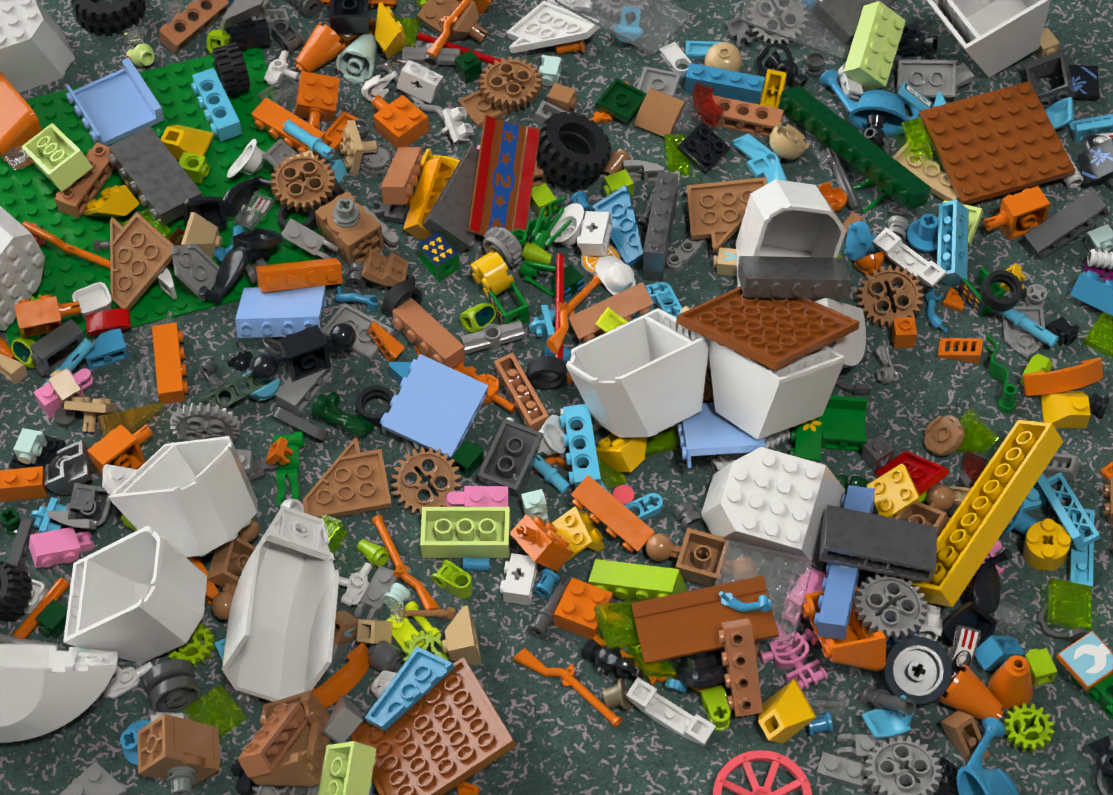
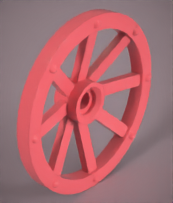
M764 750L746 752L731 759L719 772L713 789V795H721L723 787L738 795H786L801 787L803 795H812L810 783L805 773L795 762L779 753ZM765 761L772 763L764 787H759L750 762ZM743 766L753 791L750 792L726 779L735 769ZM779 766H782L796 780L772 792L770 789Z

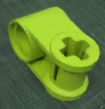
M444 560L442 567L430 577L433 583L458 598L465 599L473 593L470 574L449 560Z
M723 685L700 690L701 701L704 710H706L708 720L716 726L714 730H727L730 726L731 712Z

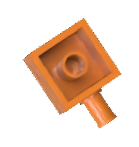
M301 71L294 115L309 118L308 123L319 130L320 120L333 122L337 107L340 78Z
M379 95L372 100V106L379 110V112L373 115L375 130L395 148L407 147L429 131L428 116L405 96H400L390 104Z
M1039 186L1031 189L1027 188L1014 195H1008L1002 199L999 214L983 220L984 227L987 228V231L1000 227L1008 240L1025 235L1032 227L1038 226L1045 221L1050 202Z
M44 295L39 297V300L34 301L24 299L18 301V304H14L22 338L52 332L62 325L61 319L64 316L81 314L79 300L60 305V303H57L56 296L52 297V295Z
M120 425L110 431L99 442L93 444L87 451L96 473L103 479V467L105 464L138 470L146 462L139 445L153 436L151 429L144 425L132 435L126 428Z
M526 514L510 532V535L534 562L556 572L574 553L569 547L570 542L562 535L559 536L556 533L558 529L549 521L545 523L539 516L532 517Z
M571 578L554 612V626L591 640L597 633L599 634L604 624L623 631L627 623V617L610 612L613 605L612 592Z

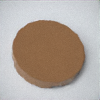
M952 415L937 417L925 429L924 445L927 450L936 456L949 455L957 450L963 442L965 436L964 426Z

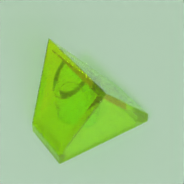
M970 408L959 419L964 426L965 436L963 442L955 451L984 453L999 439L973 408Z

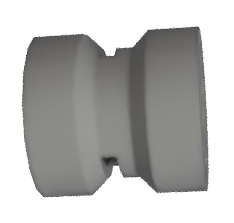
M892 216L888 220V229L899 236L903 243L906 237L905 231L908 228V221L902 216Z

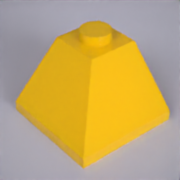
M1065 391L1040 395L1043 423H1052L1055 428H1087L1091 413L1089 397L1083 391Z

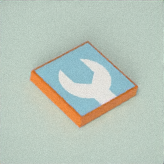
M1093 631L1059 652L1056 656L1086 691L1113 674V653Z

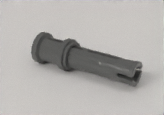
M561 577L545 606L537 611V617L534 622L527 627L528 632L538 639L545 638L546 630L550 624L554 623V612L570 579L566 578L565 580V577Z
M866 686L861 692L862 703L869 707L874 706L877 709L889 708L908 715L912 714L911 711L915 712L916 703L913 700L890 695L885 689Z

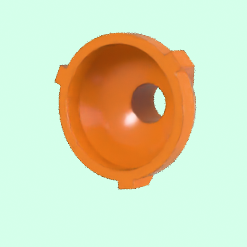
M879 252L861 258L854 262L855 266L865 274L873 276V269L880 272V266L884 262V254Z

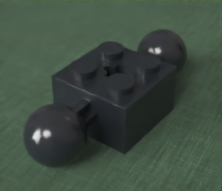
M340 323L335 325L331 329L330 335L326 337L323 336L318 325L307 327L292 335H286L278 340L281 355L276 357L269 354L258 355L252 362V373L257 379L268 381L276 376L278 368L285 367L291 381L294 382L330 368L331 363L328 349L332 347L340 350L351 348L356 341V332L349 324Z

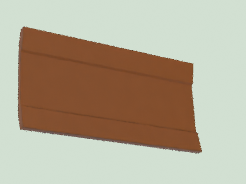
M764 575L631 603L644 664L724 648V644H720L718 631L722 630L721 622L748 618L752 624L754 642L779 637L772 608L769 612L756 610L742 613L723 605L721 602L722 597L719 596V593L722 591L725 594L731 593L743 603L758 602V597L761 595H766L769 599Z

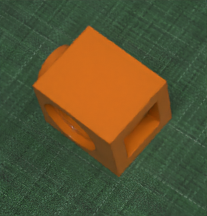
M915 317L893 319L891 333L894 348L915 347L917 337Z

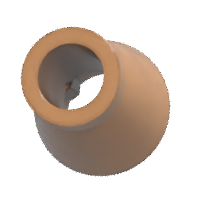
M622 149L613 151L603 171L604 174L608 176L623 169V160L630 159L629 154Z

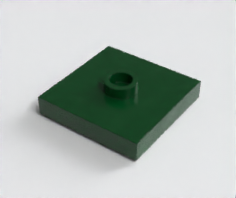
M615 78L595 103V108L629 124L640 110L647 93Z

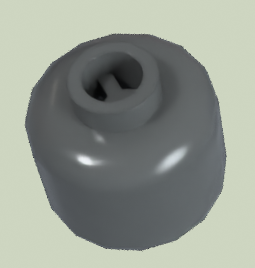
M385 640L380 641L378 644H372L368 650V655L370 656L369 664L380 672H395L402 662L400 649Z

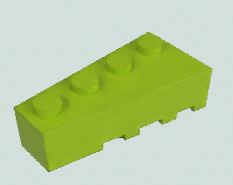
M595 559L588 580L589 584L612 592L613 598L633 603L688 591L679 569Z

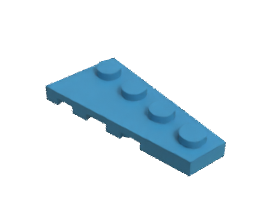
M625 185L592 207L595 212H610L613 222L610 237L625 263L632 266L643 259L644 247L629 189Z
M416 647L365 716L367 723L386 731L455 668L453 663L420 647Z

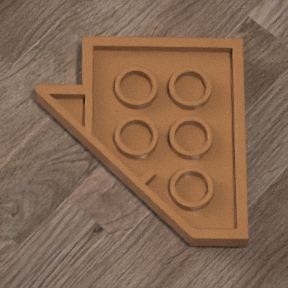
M767 177L687 185L691 240L712 238L713 252H717L719 247L721 248L741 227L750 194L767 185Z
M138 212L131 217L125 226L121 225L113 217L110 219L111 299L121 308H128L129 310L172 260L171 246H175Z
M354 438L303 499L304 512L324 520L391 508L392 504L382 449L360 453L358 438Z

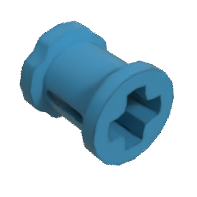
M579 191L570 197V202L572 204H580L584 208L583 217H585L586 211H593V207L587 201L588 196L586 192Z
M544 569L541 572L540 580L537 584H534L532 589L537 595L549 598L554 584L559 582L560 577L552 570Z
M829 712L817 716L816 719L806 725L809 736L819 732H833L832 719Z

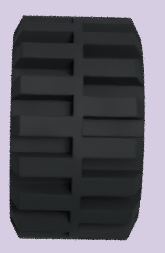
M234 42L213 48L212 54L216 71L226 94L229 95L250 89V79L240 46Z
M0 561V620L11 621V619H16L18 614L21 615L24 612V608H27L29 604L28 600L29 598L31 599L32 595L30 594L32 590V584H30L31 577L28 576V572L23 570V568Z

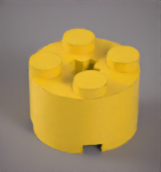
M494 250L470 265L474 272L472 276L475 282L482 284L484 287L483 292L488 299V291L492 290L494 295L497 296L510 288L511 281L514 282L512 274L508 276L507 269L509 268L497 252L494 253Z
M1044 519L1033 524L1028 529L1023 543V557L1028 565L1036 570L1054 571L1064 564L1070 548L1071 537L1060 524L1055 523L1052 519Z

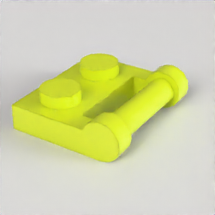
M411 601L403 608V611L405 613V610H418L419 606L415 601ZM397 612L385 621H393L392 638L403 650L408 648L405 644L407 640L413 641L411 635L416 634L419 637V633L408 621V616L404 614L403 617H399V612ZM413 616L426 633L430 630H433V636L440 633L436 627L433 628L424 616ZM424 640L417 642L414 648H421Z

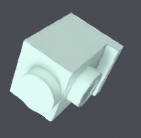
M542 55V66L539 68L542 85L553 86L554 83H558L561 73V57Z
M1107 224L1087 232L1084 245L1089 251L1091 249L1101 250L1102 252L1110 251L1113 248V230Z
M22 428L13 450L20 462L35 464L37 457L42 453V446H47V441L43 432Z
M542 489L521 494L524 515L539 516L544 521L548 520L547 503Z

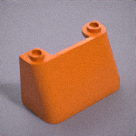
M0 72V157L5 162L7 159L23 152L24 150L21 147L40 133L42 129L33 109Z
M825 591L805 594V604H802V612L804 617H808L823 647L825 658H829L831 662L873 671L884 669L886 665V637L882 631L869 634V626L861 627L863 620H857L858 612H854L856 604L853 603L845 640L818 636V627L814 626L816 612L820 613L821 610L818 608L819 597L824 595Z

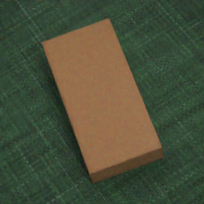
M855 212L850 214L843 223L846 229L845 236L848 234L849 224L863 221L862 216Z

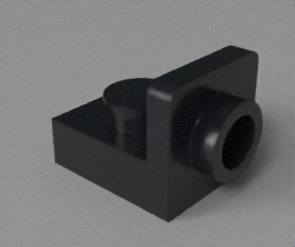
M1063 316L1047 324L1045 327L1054 335L1059 336L1057 341L1059 346L1073 343L1078 337L1080 328L1077 324L1071 326Z
M232 763L231 770L233 775L239 777L237 791H239L240 795H253L252 788L255 787V782L248 778L240 763Z

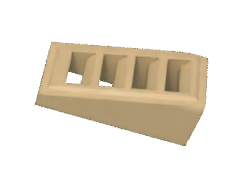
M0 354V373L13 384L19 383L28 375L24 364Z

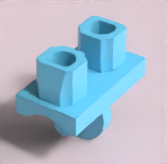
M541 305L542 313L539 317L533 318V322L529 324V330L531 333L537 334L538 337L544 335L546 342L555 333V326L552 325L555 324V310H549L547 305Z
M51 497L47 510L41 506L39 511L35 510L30 514V518L35 519L33 526L39 528L40 533L63 529L61 524L54 523L55 520L47 516V511H66V506L58 504V498Z

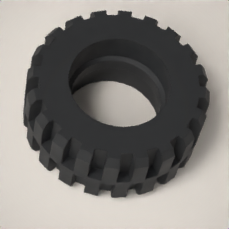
M71 0L79 25L84 29L86 28V31L90 33L95 32L96 35L100 36L102 34L112 36L113 33L119 35L124 30H131L132 25L136 26L140 22L139 18H143L144 11L146 10L145 0H117L110 4H96L99 0Z
M575 112L553 114L544 121L540 129L536 158L537 165L540 169L544 170L543 172L547 177H552L553 181H559L564 186H588L600 177L611 158L612 149L607 134L603 133L604 130L596 125L595 121L592 119L590 121L584 115L579 116ZM566 146L573 148L578 153L569 150Z

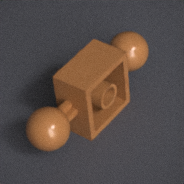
M943 484L934 485L928 490L926 495L928 505L917 501L899 512L895 519L937 527L938 538L949 522L945 511L949 510L954 503L953 491Z
M254 517L248 526L238 532V536L234 540L226 542L214 550L207 580L223 588V592L218 593L211 603L213 614L222 620H229L231 603L239 578L248 559L256 548L249 544V542L257 538L260 532L259 523Z
M687 528L682 547L674 545L671 538L662 533L652 535L646 543V552L651 559L655 561H665L670 557L678 559L675 569L680 570L683 580L711 587L719 585L722 572L731 574L735 581L759 576V566L752 558L741 557L735 561L726 559L730 546V539Z

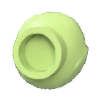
M140 43L134 49H129L126 53V58L129 57L131 62L139 67L151 65L155 58L153 49L148 44Z

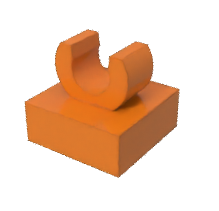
M280 437L271 444L265 462L270 465H274L276 462H279L281 465L288 464L290 460L284 455L289 457L293 454V451L287 447L288 440Z

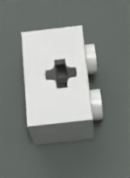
M408 61L401 70L396 88L431 104L439 92L443 76L417 63Z
M586 211L585 218L581 222V235L577 237V246L580 247L583 256H606L613 228L610 212Z
M511 553L510 561L505 562L504 574L507 575L500 585V593H503L504 602L530 605L533 593L532 588L538 569V563L534 562L530 556Z

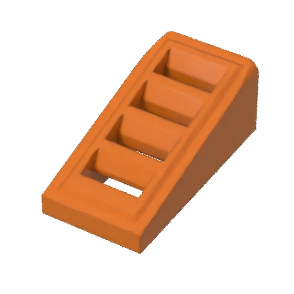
M373 321L367 328V332L388 362H394L405 347L377 322Z
M940 338L937 357L979 364L983 339ZM945 345H950L949 351H945ZM954 346L958 347L957 351H953Z

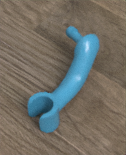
M236 225L232 228L233 237L244 232L241 225ZM233 238L232 243L226 249L221 247L214 251V256L217 260L222 262L225 255L235 247Z
M341 287L336 288L338 293L334 296L336 302L366 303L367 309L370 311L378 309L379 304L376 303L377 296L371 295L366 297L356 293H341Z
M934 288L925 294V298L928 301L927 318L934 329L939 327L946 333L948 331L947 328L941 324L943 320L935 314L936 301L941 299L942 295L938 294L935 296Z
M723 591L719 593V596L722 597L721 602L723 605L742 613L756 610L769 612L772 608V601L766 595L759 596L758 602L743 603L731 593L725 594Z

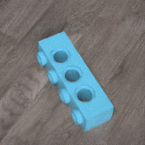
M212 68L192 75L194 82L191 84L192 90L195 95H199L197 97L198 103L201 108H205L204 115L207 122L211 121L212 123L210 124L212 133L218 136L220 142L241 135L240 121L215 69Z
M958 200L939 204L937 265L947 272L941 280L948 286L960 284L962 278L967 280L969 209Z
M586 404L563 407L564 415L560 416L561 427L566 428L567 433L563 434L564 447L569 446V453H566L567 466L572 465V472H569L570 485L575 484L576 489L587 475L601 485L590 411ZM574 428H581V430H579V431H575V430H573V429H574ZM578 446H583V447H585V448L580 449V450H579V449H576V447H578ZM581 465H586V466H588V467L583 468V469H582V468H579V466H581Z

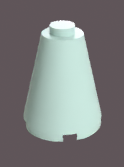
M364 33L339 54L336 60V67L338 71L341 70L345 79L361 83L371 78L377 50L375 37L372 34Z

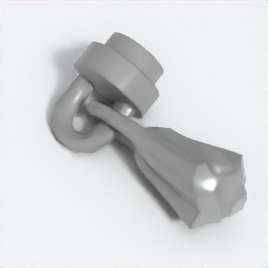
M885 345L878 346L874 353L883 367L878 370L877 379L883 384L898 381L899 374L892 365L889 347Z

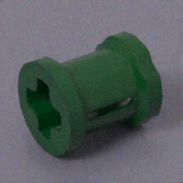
M7 508L1 511L0 521L3 524L4 531L10 535L17 534L21 519L16 509Z

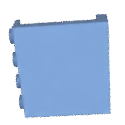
M129 57L122 60L124 68L74 91H72L69 84L66 85L68 91L65 94L69 104H74L73 108L76 115L82 117L81 121L84 128L91 131L89 134L94 143L98 142L108 146L164 120L161 106Z
M325 285L263 293L258 287L244 288L235 319L237 338L284 337L318 325L321 330L323 307L327 306Z
M420 354L417 360L413 359L409 367L411 372L408 377L402 379L399 386L401 389L399 394L393 396L390 402L391 409L389 413L385 412L380 421L382 432L386 433L388 430L426 449L432 447L435 453L438 449H441V456L448 453L449 458L447 461H450V457L461 446L488 394L489 385Z
M714 402L702 403V410L699 413L676 424L678 426V436L680 437V448H682V459L687 460L688 468H691V456L746 453L760 447L766 448L765 438L758 440L753 438L750 434L715 412Z

